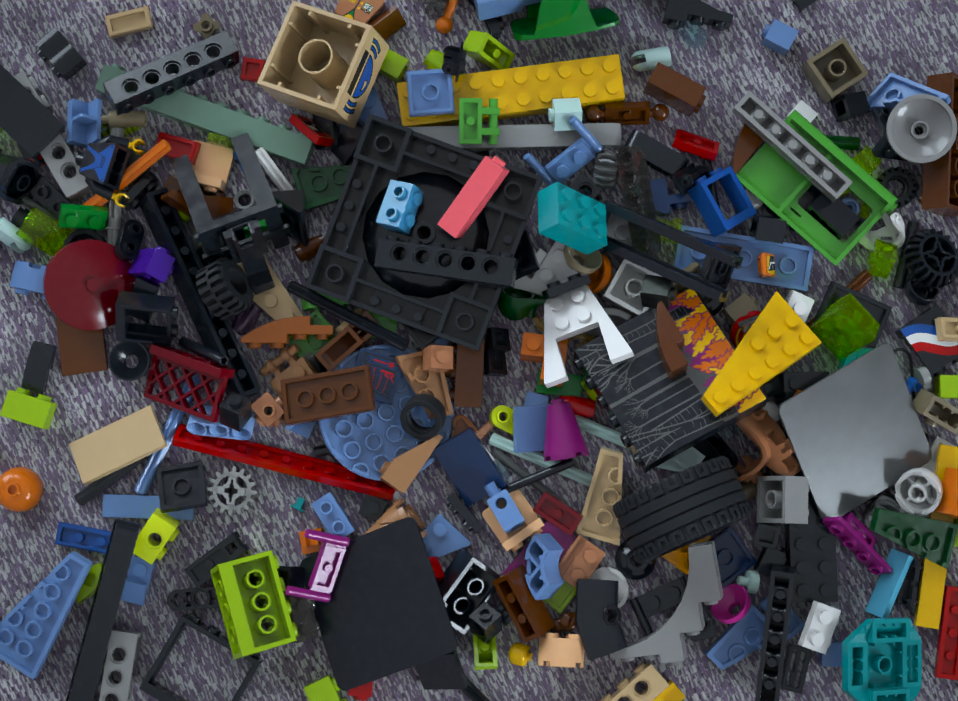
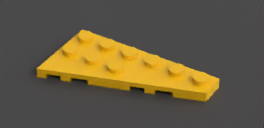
M776 291L708 387L701 400L717 417L819 347L822 342Z

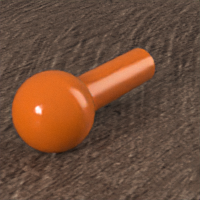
M449 0L444 15L437 19L435 25L439 33L447 34L452 30L453 22L451 19L459 0Z

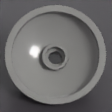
M916 94L903 99L893 108L887 120L886 135L891 148L901 158L913 163H928L939 159L950 150L957 135V121L952 109L942 99L929 94ZM916 127L921 128V135L915 133Z

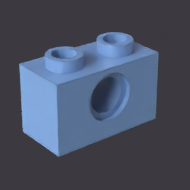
M333 492L327 493L311 504L330 534L346 537L357 530Z

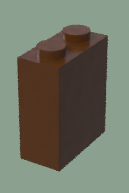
M660 62L657 63L643 93L688 117L693 112L698 113L707 97L703 95L706 87Z

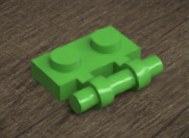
M459 98V144L482 145V136H489L488 145H497L498 136H500V129L498 128V115H500L498 99H489V107H482V98ZM482 115H489V128H482Z

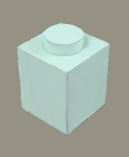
M552 99V108L548 109V120L553 123L554 131L575 130L569 123L570 118L576 116L582 123L583 111L580 99Z

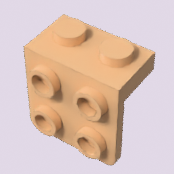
M193 140L201 143L195 165H192L200 187L209 193H217V191L224 193L234 158V151L231 148Z
M519 489L509 493L522 514L526 522L524 525L506 535L490 507L482 512L483 518L495 533L506 551L511 549L512 552L524 545L522 541L528 536L532 539L534 534L543 532L541 527L544 526ZM502 500L497 505L500 509H503L507 504Z

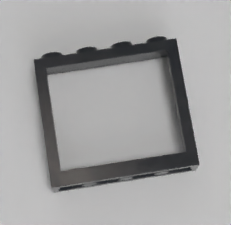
M193 613L182 615L139 689L159 701H187L155 682L157 675L186 626L189 625L231 650L228 638L221 635L222 631L213 625L208 627L202 624V619ZM260 653L243 657L253 663L232 701L241 700L264 660L260 658Z

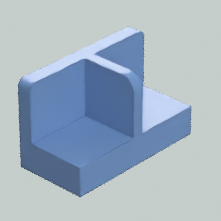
M96 98L89 103L76 99L68 101L66 143L86 148L89 143H97L98 140H101V99Z

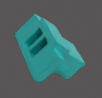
M298 497L294 505L291 504L290 507L303 513L302 507L305 499Z

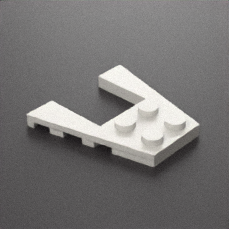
M587 285L548 299L544 303V384L547 388L569 381L558 342L599 326L612 364L634 356L633 351Z

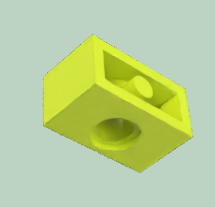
M157 508L139 533L133 553L151 565L156 559L160 561L168 550L165 548L167 542H173L180 531L177 527L181 522L167 513H162L160 508ZM152 533L159 534L162 541H155L152 538Z

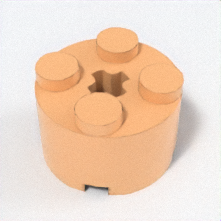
M545 633L542 637H539L537 666H544L545 661L546 666L576 668L577 663V668H584V647L580 635L568 634L565 635V638H559V633Z

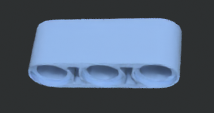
M204 405L207 414L211 415L213 407ZM251 412V418L239 432L220 424L219 417L217 423H213L190 414L186 428L194 435L248 440L252 436L256 419L254 418L255 414Z

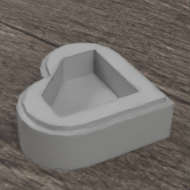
M924 366L913 369L914 378H917L918 383H921L922 389L928 392L932 391V377L929 370Z

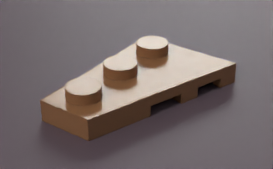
M423 351L394 357L415 395L424 393L432 395L441 401L445 407L446 416L454 414L445 373L422 371ZM423 407L429 419H435L432 411Z

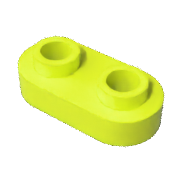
M505 405L495 406L489 414L490 422L493 426L513 436V409ZM501 412L506 415L504 421L499 418Z

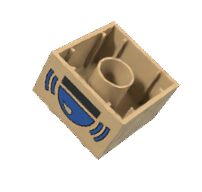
M293 0L257 84L282 104L355 128L390 46L372 25Z

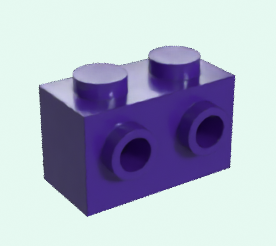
M157 246V248L148 247V249H140L138 256L130 266L128 274L135 278L141 276L155 283H165L167 277L174 270L173 263L176 258L170 256V252L163 247Z

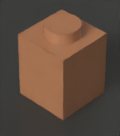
M430 345L423 348L422 371L447 372L453 369V346Z

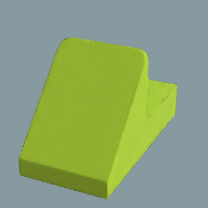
M473 634L475 670L498 669L496 636L486 644Z

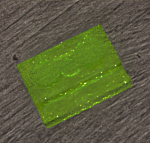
M33 207L21 224V228L15 234L53 257L63 247L65 239L73 231L69 228L59 227L58 221Z

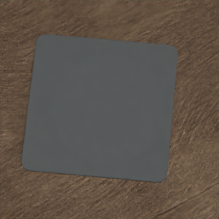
M886 343L877 346L786 400L780 405L778 410L803 475L808 477L809 490L822 520L824 517H842L895 484L906 471L912 468H920L927 464L932 457L930 446L891 345Z

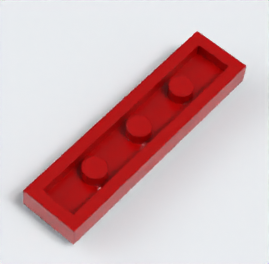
M945 585L934 677L958 681V587Z

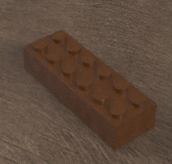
M950 72L927 76L926 86L950 96L951 102L949 107L956 117L957 135L952 147L945 155L935 161L924 163L921 175L923 189L920 197L922 210L944 217L958 216V74Z

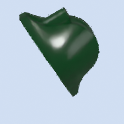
M503 287L498 300V308L503 316L516 321L525 317L534 318L537 306L544 304L546 300H544L543 296L533 292Z

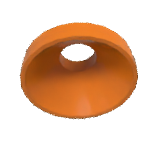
M602 253V265L594 273L588 274L591 283L587 286L592 293L602 291L613 279L611 262Z

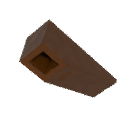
M168 190V193L161 196L162 201L191 218L182 190ZM202 192L212 220L215 217L233 211V198L225 197L223 193H213L212 196H206Z

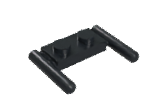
M688 574L629 600L645 636L653 633L647 618L680 604L687 586ZM701 602L704 620L708 622L711 619V615L704 602Z

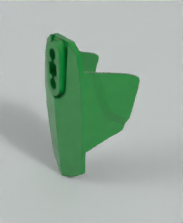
M541 0L539 3L527 5V16L513 20L510 23V29L515 40L526 41L575 35L609 28L619 24L620 18L607 7L589 9L587 0Z

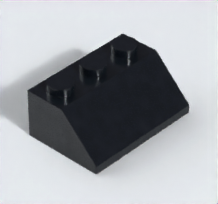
M462 547L444 572L445 577L437 583L452 627L465 635L470 628L469 615L484 602L488 604L497 591L492 581L501 575Z

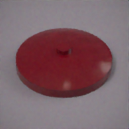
M79 240L67 244L53 255L44 272L43 292L48 307L59 320L77 329L99 330L115 324V304L119 291L132 292L136 278L128 274L131 263L121 261L115 254L114 246L103 241Z

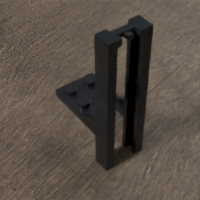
M604 201L606 206V227L612 213L705 254L706 257L699 274H693L608 235L607 246L602 249L717 302H727L730 291L726 289L734 268L739 269L743 261V257L739 256L742 249L741 246L695 237L614 201Z

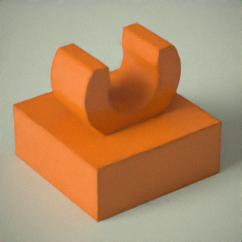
M321 527V528H316V529H311V530H316V531H321V532H322V527ZM305 531L298 532L302 554L320 551L322 541L305 538Z

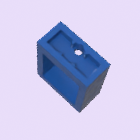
M731 166L724 170L721 167L709 173L711 177L708 179L704 175L694 181L695 186L688 190L713 237L728 231L757 214ZM718 179L737 212L736 215L727 220L707 187Z

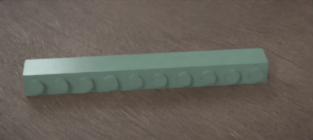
M104 64L95 90L99 94L106 96L103 83L127 73L125 68L117 64H112V66ZM183 88L176 90L171 95L157 98L150 104L138 107L229 141L236 136L248 133L254 150L263 147L268 155L304 168L308 167L315 148V143L301 131L298 134L292 132L291 128L284 124H279L278 126L270 124L271 121L261 116H258L257 119L249 116V112L242 109H237V111L228 109L229 106L219 101H216V104L209 102L207 97L200 94H195V96L187 94L188 91Z

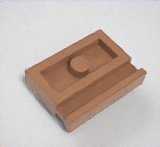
M578 534L559 561L558 566L562 579L577 589V579H589L606 553Z

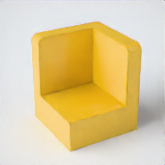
M670 679L667 682L669 686L653 701H682L685 699V695Z

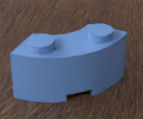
M16 261L9 287L15 288V293L27 296L29 292L42 294V299H45L43 276L46 266Z
M550 533L534 534L525 553L524 560H527V574H525V578L535 600L552 598L564 583L558 566L560 555L564 549Z

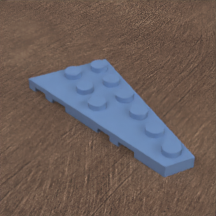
M76 551L69 553L31 593L0 622L1 660L33 680L38 677L93 565L92 561Z

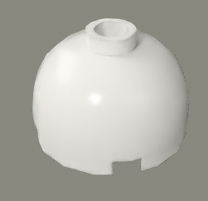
M912 468L903 473L895 484L896 501L908 513L914 514L915 512L927 515L933 512L941 502L943 495L942 482L930 470Z

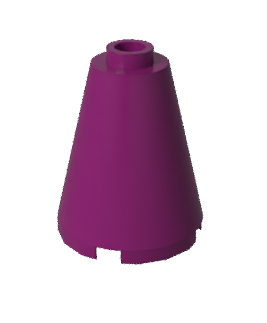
M565 398L551 400L552 405H547L544 462L589 455L588 447L570 402L565 403Z

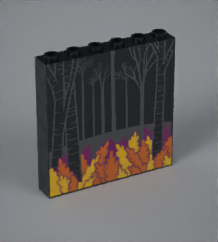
M689 288L677 294L676 300L671 302L670 309L668 310L685 339L683 348L680 350L688 362L686 372L669 379L663 367L656 342L655 320L657 308H651L616 327L633 351V357L612 364L603 335L574 350V366L579 372L582 370L586 377L584 381L589 390L595 391L598 396L596 400L600 408L607 410L610 415L608 416L610 424L614 429L618 428L625 448L631 449L634 454L632 456L634 463L638 468L642 467L645 473L765 407L768 401V397L762 388L759 387L715 417L701 400L735 348L698 292Z

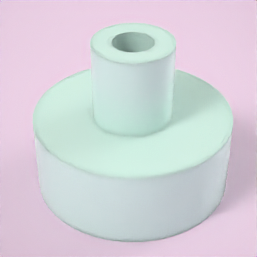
M747 570L744 576L737 577V584L743 585L748 593L756 594L760 584L759 572Z

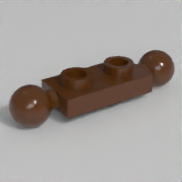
M649 101L605 102L604 110L593 105L589 106L585 111V118L589 123H597L604 119V123H620L621 125L649 124V117H653L656 121H664L669 116V109L665 104H656L653 108H650Z

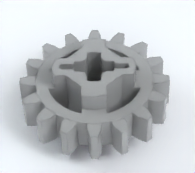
M233 466L232 471L228 467H224L223 474L217 471L216 476L218 478L210 479L214 486L207 489L213 492V495L208 498L209 500L215 499L216 502L213 504V507L220 506V513L228 510L229 516H232L234 510H236L238 515L242 514V508L250 509L249 502H256L252 495L258 494V491L253 490L257 482L250 481L253 475L248 474L246 476L245 468L238 472L237 466ZM229 476L228 482L223 486H219L222 480ZM240 478L245 481L247 488L240 484ZM234 485V488L238 489V493L233 494L232 497V493L228 492V488H232ZM219 494L225 497L226 504L220 499ZM246 496L245 500L237 505L238 499Z

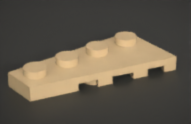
M266 260L275 287L262 293L254 294L253 301L275 321L304 316ZM242 262L237 263L246 274Z
M601 446L581 513L584 517L576 530L577 534L620 546L621 528L614 514L613 505L622 500L623 452Z

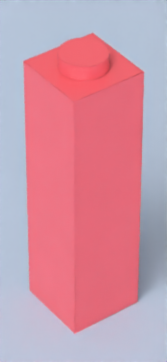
M496 155L493 158L485 156L437 225L454 238L462 239L509 173V170L504 167L506 163Z

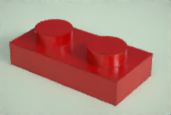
M677 129L672 147L677 148L681 152L692 153L705 160L715 161L720 143Z

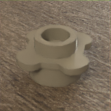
M207 13L202 14L199 22L193 25L194 31L201 33L204 39L214 35L216 30L220 28L219 22L212 20Z

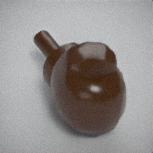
M567 612L562 617L554 619L555 627L553 628H556L557 632L575 630L577 628L576 613Z

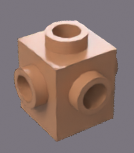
M267 391L251 405V408L256 413L254 418L262 427L266 425L270 428L272 426L276 428L285 421L283 401L279 396L275 398ZM269 408L273 409L271 415L268 414Z

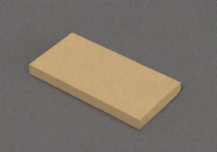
M151 405L69 443L84 485H88L168 447Z

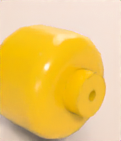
M515 642L509 649L508 658L510 663L523 667L527 664V661H531L533 653L530 652L529 645Z

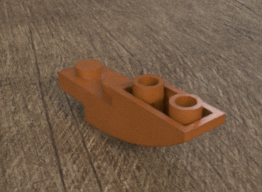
M311 316L284 318L250 331L241 337V343L247 344V348L260 349L261 345H270L271 349H284V345H290V336H293V340H306L307 336H316L315 340H329V336H335V327L333 325H313V318Z

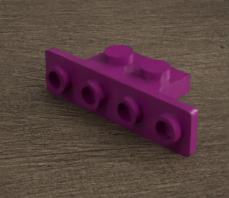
M851 512L846 513L842 517L823 518L822 523L871 573L875 575L891 574L892 568L873 549L876 537Z

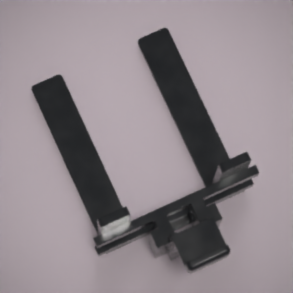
M245 133L232 138L231 142L255 199V206L217 220H212L189 156L178 157L171 160L197 231V234L193 235L196 244L202 243L206 254L202 255L204 262L212 263L221 257L231 254L235 264L242 262L253 293L256 295L275 287L263 255L269 252L266 241L272 239L275 249L289 245L287 233L291 232L288 223L283 225L280 213L284 212L282 204H276L249 135ZM265 219L268 231L262 233L258 221ZM248 226L251 237L238 241L235 231ZM220 235L224 236L227 246L222 248L217 239V236Z

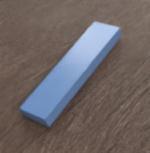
M103 494L102 517L149 519L153 512L160 508L159 496ZM195 508L168 512L167 514L177 520H194Z

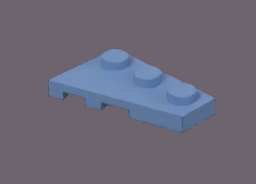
M751 604L747 614L741 620L732 623L704 654L721 670H724L746 658V655L753 651L762 649L765 616Z

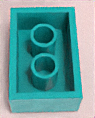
M559 182L537 192L539 234L587 255L607 246L605 204Z

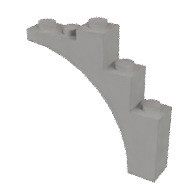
M714 541L692 543L688 547L689 573L687 586L674 614L664 625L650 635L627 643L626 648L614 652V659L629 662L635 660V657L644 656V659H654L660 654L661 664L668 663L669 666H676L685 661L687 650L684 633L687 636L698 635L705 627L701 602H704L705 605H714L724 596Z

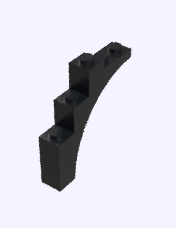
M667 0L662 24H666L670 29L678 30L679 28H684L688 20L695 26L706 24L711 25L714 30L724 31L729 29L732 24L733 14L717 10L701 0Z

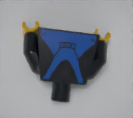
M109 135L98 140L97 143H89L85 153H79L76 156V164L80 166L79 174L85 176V183L93 193L107 200H115V203L120 207H126L119 203V199L122 196L130 199L129 196L124 193L116 194L114 190H119L131 150L128 148L133 149L136 155H144V151L136 149L138 145L146 146L143 140L136 139L130 142L127 138Z

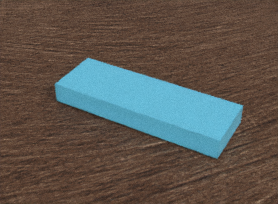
M891 548L886 563L892 568L891 574H881L865 609L866 612L880 618H888L914 557Z

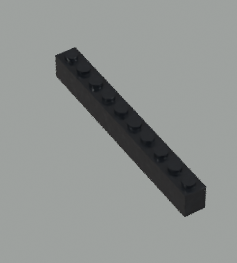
M167 187L146 193L138 204L157 245L167 249L170 252L169 255L176 258L171 275L204 346L227 356L229 362L226 367L235 369L234 377L228 378L225 389L226 394L231 390L248 398L253 397L261 389L229 320H222L210 312L199 295L196 286V275L198 270L204 266L178 210L161 200V196L168 193Z

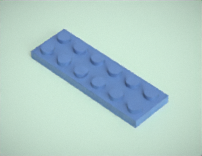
M680 225L679 230L692 236L713 242L736 244L742 247L739 256L743 257V261L739 269L734 268L730 280L807 292L814 247L787 242L781 244L757 240L751 236L727 232L713 237L709 229ZM677 243L674 266L684 269L693 262L700 264L701 268L706 255ZM766 252L774 255L775 277H758L757 256Z

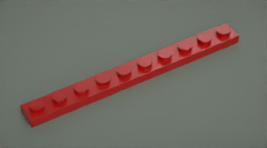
M184 424L179 425L173 437L172 445L390 501H393L396 491L383 481L361 477L349 471L341 464L248 440L194 435L187 430V425Z

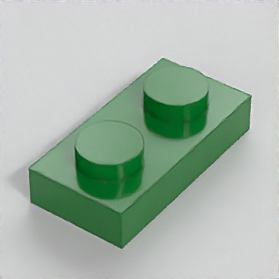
M61 203L58 225L63 228L105 230L108 209L105 206Z

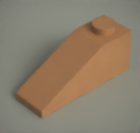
M438 434L391 459L390 462L386 460L379 470L381 473L379 479L400 494H404L443 436Z

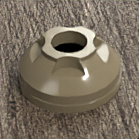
M564 246L563 251L566 264L571 270H575L578 273L591 274L602 265L603 259L599 249L587 255L569 246Z

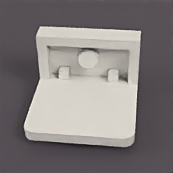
M814 600L798 645L826 654L827 649L831 645V638L835 627L839 623L841 610Z

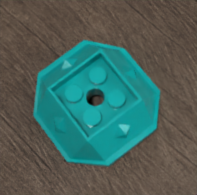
M910 618L866 619L842 642V662L840 663L842 665V690L853 701H914L922 687V640L912 626L913 623Z

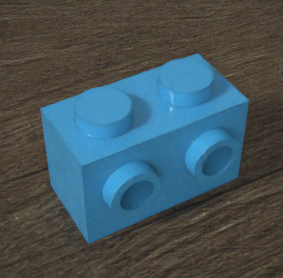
M390 179L376 223L385 230L409 235L411 228L415 224V216L422 203L424 192L414 184Z

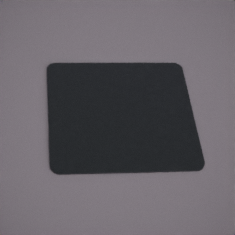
M406 517L350 540L330 594V601L322 602L310 599L337 686L343 691L451 653L457 648V639L417 521L412 517ZM319 553L303 559L300 563V566L305 568L304 583L306 589L310 588L308 583Z

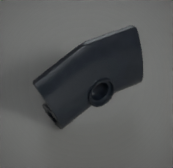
M577 579L575 620L588 660L597 659L627 647L620 624L622 614L618 608L619 581ZM606 612L609 615L608 620L606 619Z

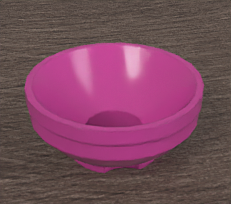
M729 584L723 588L724 596L722 599L718 600L717 604L710 605L712 615L718 621L725 624H732L741 620L747 614L751 605L750 595L743 586ZM741 605L740 611L732 615L731 610L733 607Z

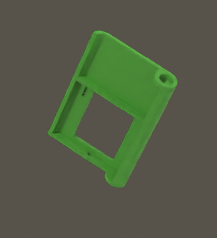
M793 110L784 121L852 181L848 189L870 207L872 212L845 242L839 241L798 204L799 198L808 190L812 183L766 142L736 176L746 188L780 218L786 220L788 225L837 266L885 213L890 215L898 206L895 203L897 198L798 111Z

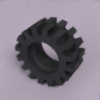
M891 167L877 177V181L886 189L891 180H897L903 185V193L900 196H895L897 198L895 203L898 205L895 209L909 204L915 198V192L918 191V187H915L917 180L912 179L914 177L913 173L909 175L907 173L909 170L906 168L901 170L902 167Z

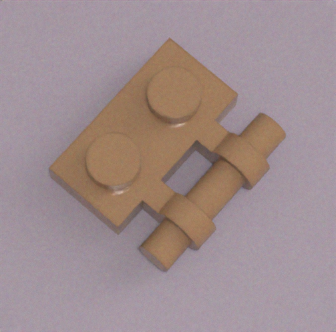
M297 344L285 347L281 350L280 355L275 359L271 358L268 360L266 365L261 368L264 376L271 372L275 375V378L269 383L281 399L280 380L317 374V371L305 359V356L298 360L295 355L300 351ZM287 361L290 366L283 371L280 365Z

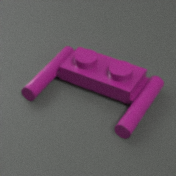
M306 529L305 538L322 541L308 583L310 588L304 589L288 585L285 593L290 596L329 602L346 547L350 543V538Z

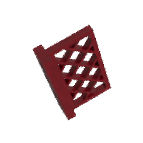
M151 344L149 353L153 354L143 396L207 421L217 423L219 417L218 406L223 401L228 378L234 377L235 369L219 366L207 359L170 346ZM160 360L164 361L167 368L163 373H160L158 369ZM181 367L184 377L178 380L174 370ZM198 373L202 383L195 387L192 376ZM169 374L173 384L166 387L163 378ZM217 380L219 381L218 388L213 393L209 383ZM187 381L190 391L184 394L180 384ZM158 382L162 392L157 395L152 394L154 384ZM204 387L208 397L201 401L198 390ZM175 388L179 398L172 401L169 392ZM191 395H193L196 405L192 408L189 407L186 400ZM209 401L213 407L211 415L207 414L204 405Z

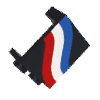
M938 305L930 307L895 331L899 339H906L923 365L935 377L946 370L945 366L950 362L953 364L958 362V342L937 340L934 319L946 317Z

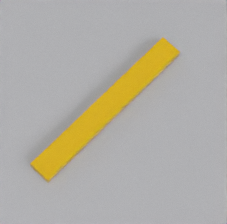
M938 444L934 474L942 482L946 467L958 469V447ZM934 511L929 513L928 518L951 523H953L954 518L947 517ZM923 557L922 566L924 568L921 569L917 597L919 603L916 604L914 625L939 629L947 569Z

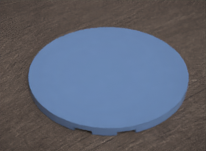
M375 345L364 348L392 358L415 353L411 349L406 348L405 351H402L392 345ZM359 350L345 358L332 371L354 367ZM402 371L391 405L375 401L376 411L318 421L322 438L330 453L342 466L361 477L381 481L379 479L381 475L379 470L386 460L390 462L391 459L428 440L413 438L406 433L401 425V410L408 400L415 396ZM422 406L412 408L411 417L418 425L432 427L435 424L436 419H429ZM454 414L446 416L445 423L438 432V434L443 436L438 445L449 439ZM433 452L419 472L435 461L436 456Z

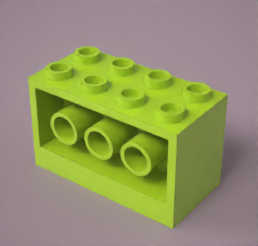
M272 550L221 563L210 570L234 660L297 641L295 637L298 635L297 627L294 622H291L289 615L291 613V605L288 600H285L283 593L285 591L284 580L282 577L279 578L277 571L279 562L277 556L273 555ZM249 578L252 579L253 585L249 582ZM262 623L265 625V629H262Z

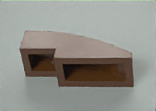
M745 123L737 136L730 161V166L735 174L738 173L763 141Z
M658 302L655 320L656 342L663 367L669 379H672L687 370L688 362L680 350L683 348L685 339L663 302Z
M368 310L361 314V316L380 325ZM350 324L319 350L315 357L328 371H332L373 335Z

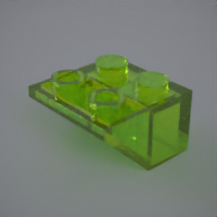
M849 293L834 302L810 326V329L841 360L874 341L880 324Z

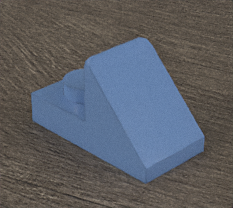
M138 556L132 557L121 600L144 606L156 561L151 565Z

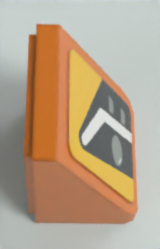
M766 252L757 256L758 277H775L774 255Z

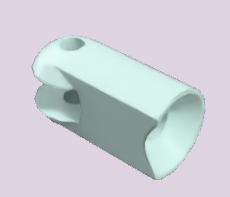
M668 46L636 51L631 56V60L646 58V62L632 67L639 72L654 70L658 62L667 67L671 66V53Z
M4 217L0 218V241L17 253H24L32 246L31 238Z

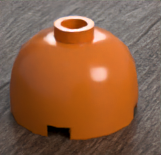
M16 467L9 469L0 476V504L3 507L14 512L29 511L36 507L44 492L43 482L39 474L26 467Z

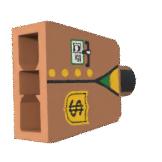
M339 0L335 14L369 24L385 10L386 5L384 0Z

